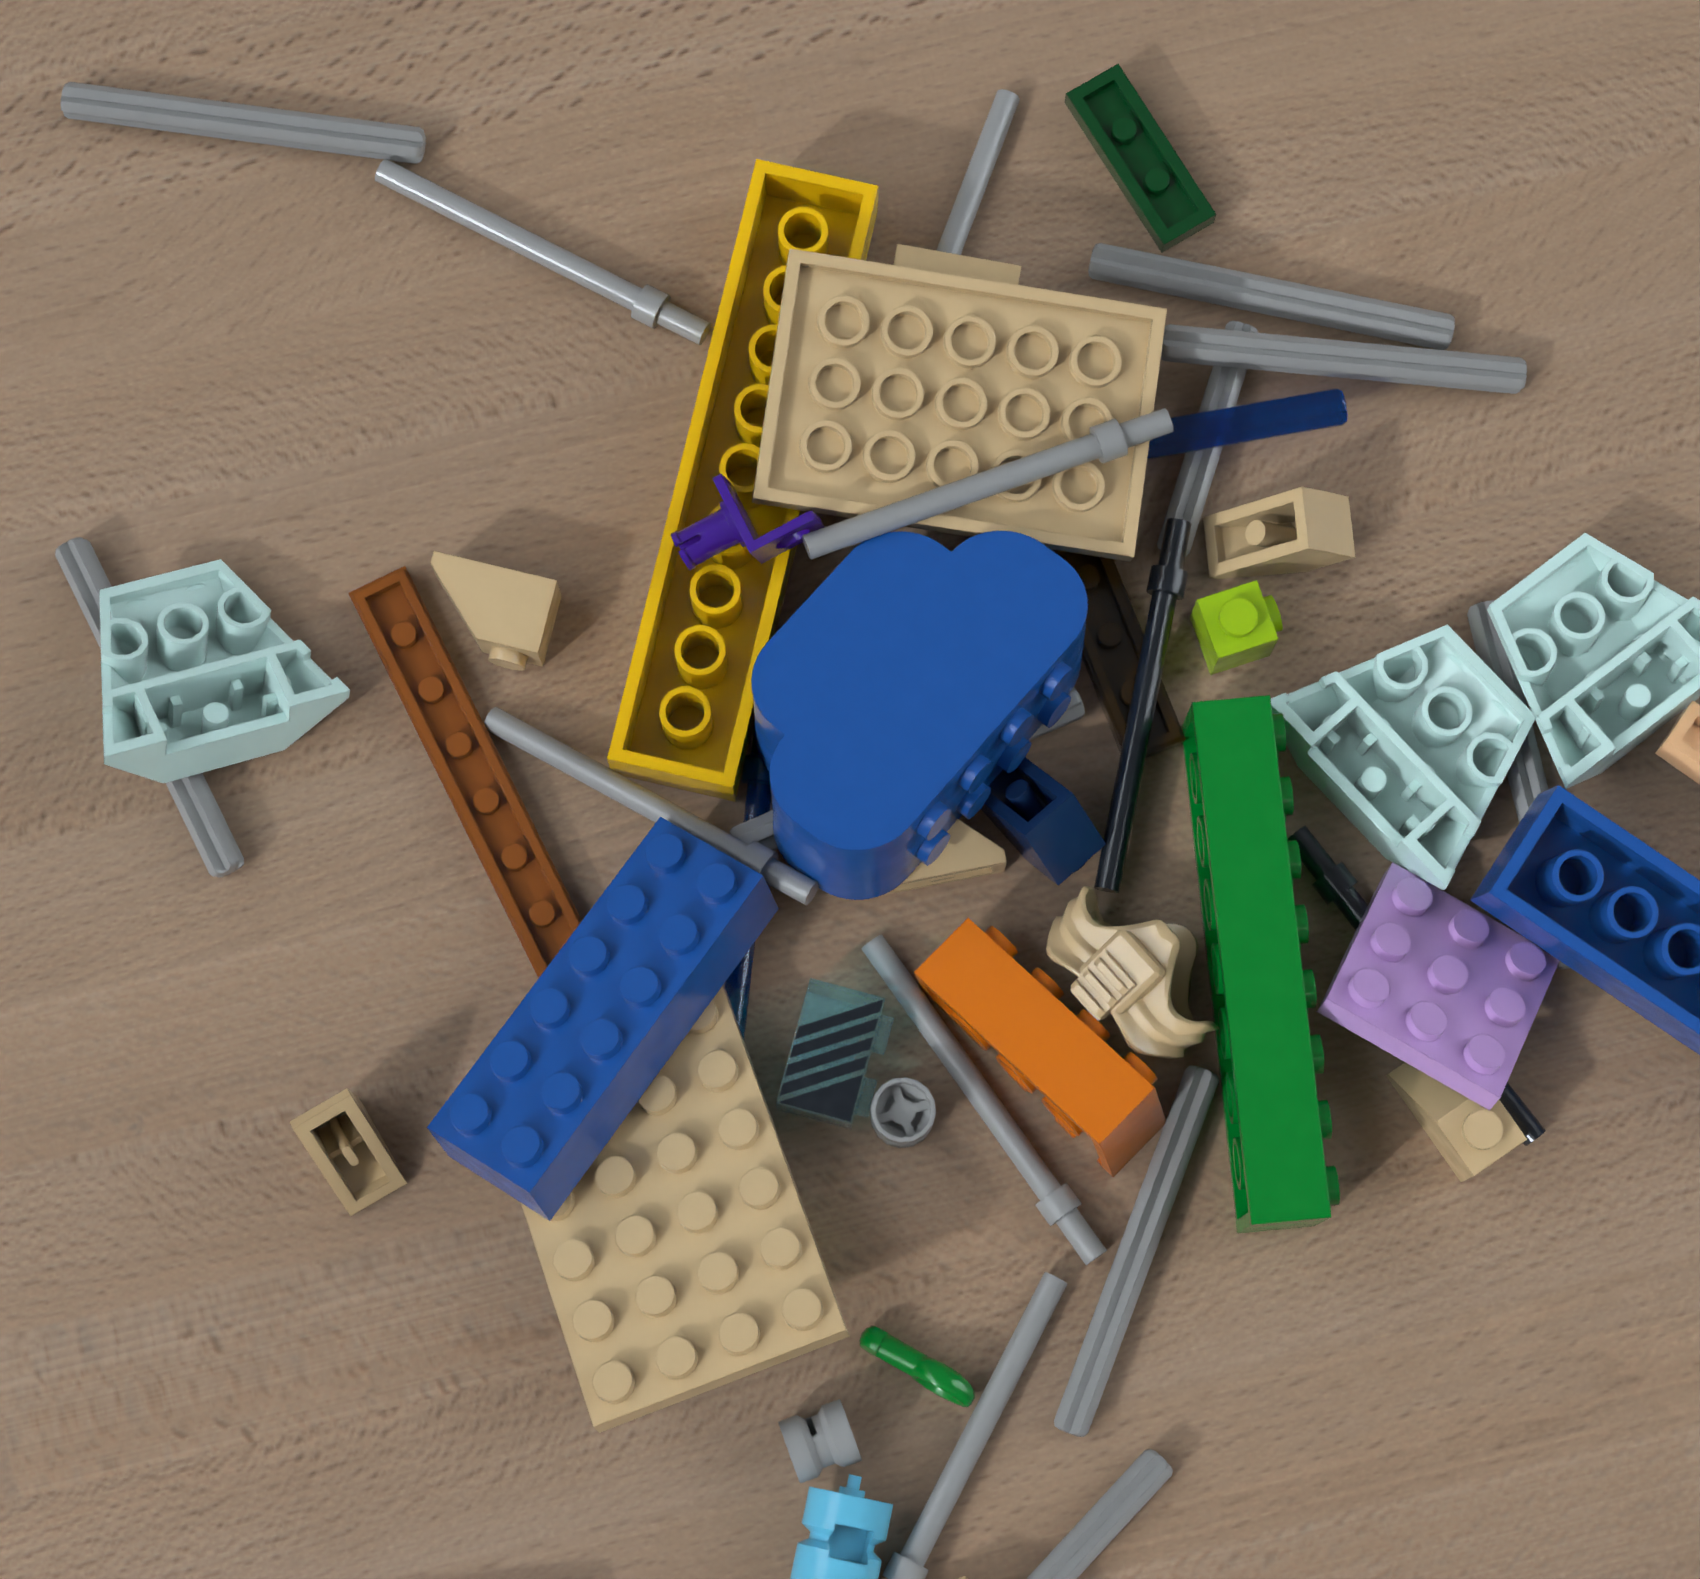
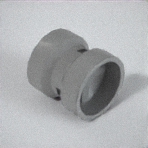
M907 1077L895 1078L883 1084L874 1094L870 1111L871 1125L877 1137L887 1145L897 1148L913 1147L922 1142L930 1133L936 1114L935 1100L929 1089L919 1081Z
M840 1399L822 1405L818 1414L804 1419L795 1415L778 1422L800 1484L819 1477L822 1469L827 1466L837 1464L841 1467H846L862 1461Z

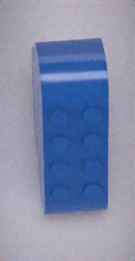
M904 531L888 532L865 540L855 547L765 644L754 663L751 678L755 740L759 756L770 772L775 842L781 855L793 869L817 881L818 888L830 895L844 899L864 900L892 891L902 884L921 862L928 866L939 857L950 840L951 835L947 831L962 815L970 819L982 808L991 793L989 784L1002 770L1007 773L1014 771L1029 752L1031 747L1029 739L1042 724L1048 728L1052 727L1062 717L1071 702V696L1068 694L1075 686L1081 668L1088 599L1085 586L1079 574L1066 560L1038 540L1013 531H991L975 535L959 544L952 552L937 541L918 533Z

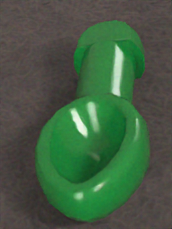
M871 1325L861 1333L859 1339L860 1347L866 1352L908 1374L924 1388L947 1401L962 1407H969L975 1399L974 1389L968 1380L956 1370L923 1354L876 1326Z

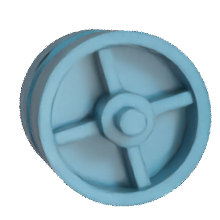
M851 1474L848 1476L847 1486H840L839 1492L809 1486L802 1524L810 1531L808 1539L797 1543L790 1579H878L882 1560L874 1553L875 1545L887 1539L894 1504L864 1498L866 1491L859 1490L862 1477Z

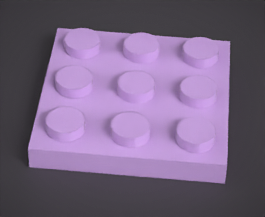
M1392 862L1383 874L1317 1012L1490 1110L1501 1098L1559 960L1524 936Z

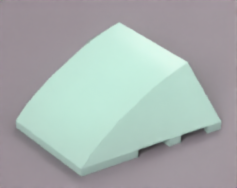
M1587 533L1581 535L1488 606L1487 611L1565 789L1603 773L1682 712L1692 700L1696 701L1700 697V600L1695 597H1691L1688 600L1655 581L1653 572Z
M221 559L100 590L103 752L105 765L160 783H167L287 749L350 696V689L338 677L331 679L310 658L311 650L301 640L293 641L270 618L271 609Z
M1448 624L1378 653L1375 658L1339 673L1335 671L1323 676L1318 682L1289 694L1285 692L1271 698L1272 714H1283L1286 729V745L1303 773L1387 860L1442 890L1447 888L1467 845L1475 835L1486 809L1498 787L1503 782L1535 721L1532 711Z

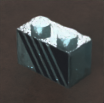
M810 978L777 1097V1110L852 1130L855 1115L868 1118L878 1081L866 1077L872 1052L885 1055L894 1022L893 1017L883 1015L886 998Z

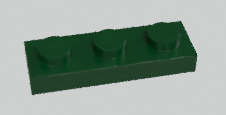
M1119 64L1066 93L1064 103L1161 253L1214 223L1215 211Z

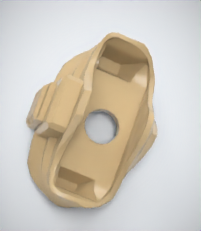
M1084 886L1079 896L1068 902L1063 916H1056L1053 920L1047 940V955L1052 961L1063 966L1078 977L1071 984L1070 990L1096 1020H1104L1110 1013L1112 1014L1127 1045L1134 1052L1159 1058H1182L1186 1048L1201 1043L1207 1032L1219 1029L1218 1025L1211 1021H1194L1189 1009L1191 974L1197 955L1198 943L1196 937L1187 927L1179 924H1166L1162 920L1112 926L1103 921L1098 907L1097 895L1094 889L1089 886Z

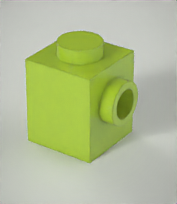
M1257 580L1197 599L1190 615V620L1210 675L1270 656L1278 641L1277 632L1283 630L1281 615L1273 596L1263 597Z

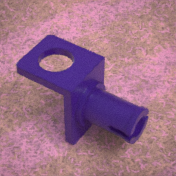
M719 474L712 479L723 501L719 502L721 509L679 532L671 533L674 545L676 547L679 546L681 549L678 553L689 570L696 568V565L738 543L742 547H747L749 553L762 564L802 543V535L825 526L813 511H808L759 537L732 483L722 474Z

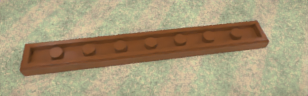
M403 566L348 594L539 978L582 920L406 566Z

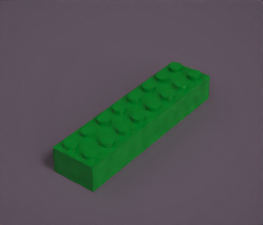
M1270 695L1192 702L1181 726L1186 739L1182 746L1213 1022L1219 1027V1029L1214 1031L1237 1234L1312 1227L1331 1218V1206L1339 1205L1340 1188L1335 1165L1325 1166L1323 1140L1332 1138V1120L1328 1100H1318L1315 1078L1316 1074L1324 1073V1051L1320 1034L1310 1035L1308 1009L1316 1008L1317 994L1313 970H1302L1300 950L1301 944L1309 942V924L1305 905H1295L1293 880L1301 879V856L1297 840L1287 841L1286 816L1293 815L1294 797L1290 777H1280L1279 752L1286 751L1284 717L1282 713L1272 714Z

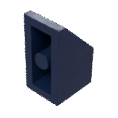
M1026 757L1014 771L1007 773L1002 770L989 784L991 793L981 810L1029 863L1058 886L1071 874L1081 869L1094 854L1106 845L1075 795Z

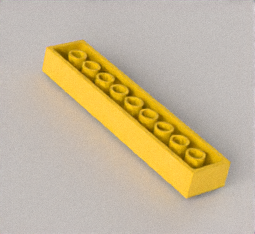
M760 159L755 161L607 756L610 769L624 777L736 801L755 722L751 683L752 670L758 654L777 631L797 545L761 564L749 553L747 547H742L738 543L696 565V568L689 570L678 553L681 550L680 547L674 545L671 533L679 532L721 509L719 502L723 501L712 479L719 474H722L732 483L759 537L805 513V511L752 503L788 253L791 248L866 260L878 213L879 186Z

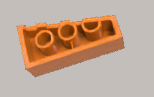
M967 918L914 971L923 992L982 1050L987 1051L992 1046L999 1053L995 1057L997 1062L1025 1092L1028 1091L1032 1094L1038 1089L1045 1095L1041 1099L1042 1103L1056 1118L1055 1121L1073 1139L1082 1132H1085L1093 1141L1099 1156L1097 1162L1114 1177L1165 1125L1166 1119L1156 1089L1153 1086L1158 1080L1157 1076L1134 1053L1128 1052L1122 1058L1106 1043L1111 1037L1109 1032L1089 1012L1082 1009L1075 1015L1059 1001L1064 992L1043 970L1036 967L1029 973L1015 961L1013 957L1018 953L1017 949L998 929L990 926L984 932L972 920Z

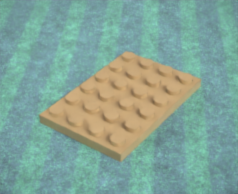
M790 248L786 264L752 503L853 518L1089 435L1090 427L1116 419L1120 424L1154 412L1167 309ZM1150 440L1128 448V455L1103 464L1099 459H1095L905 527L968 537L991 531H1013L1030 536L1052 550L1130 562L1135 555Z
M723 984L553 1218L549 1221L521 1203L593 1427L599 1433L850 1337Z

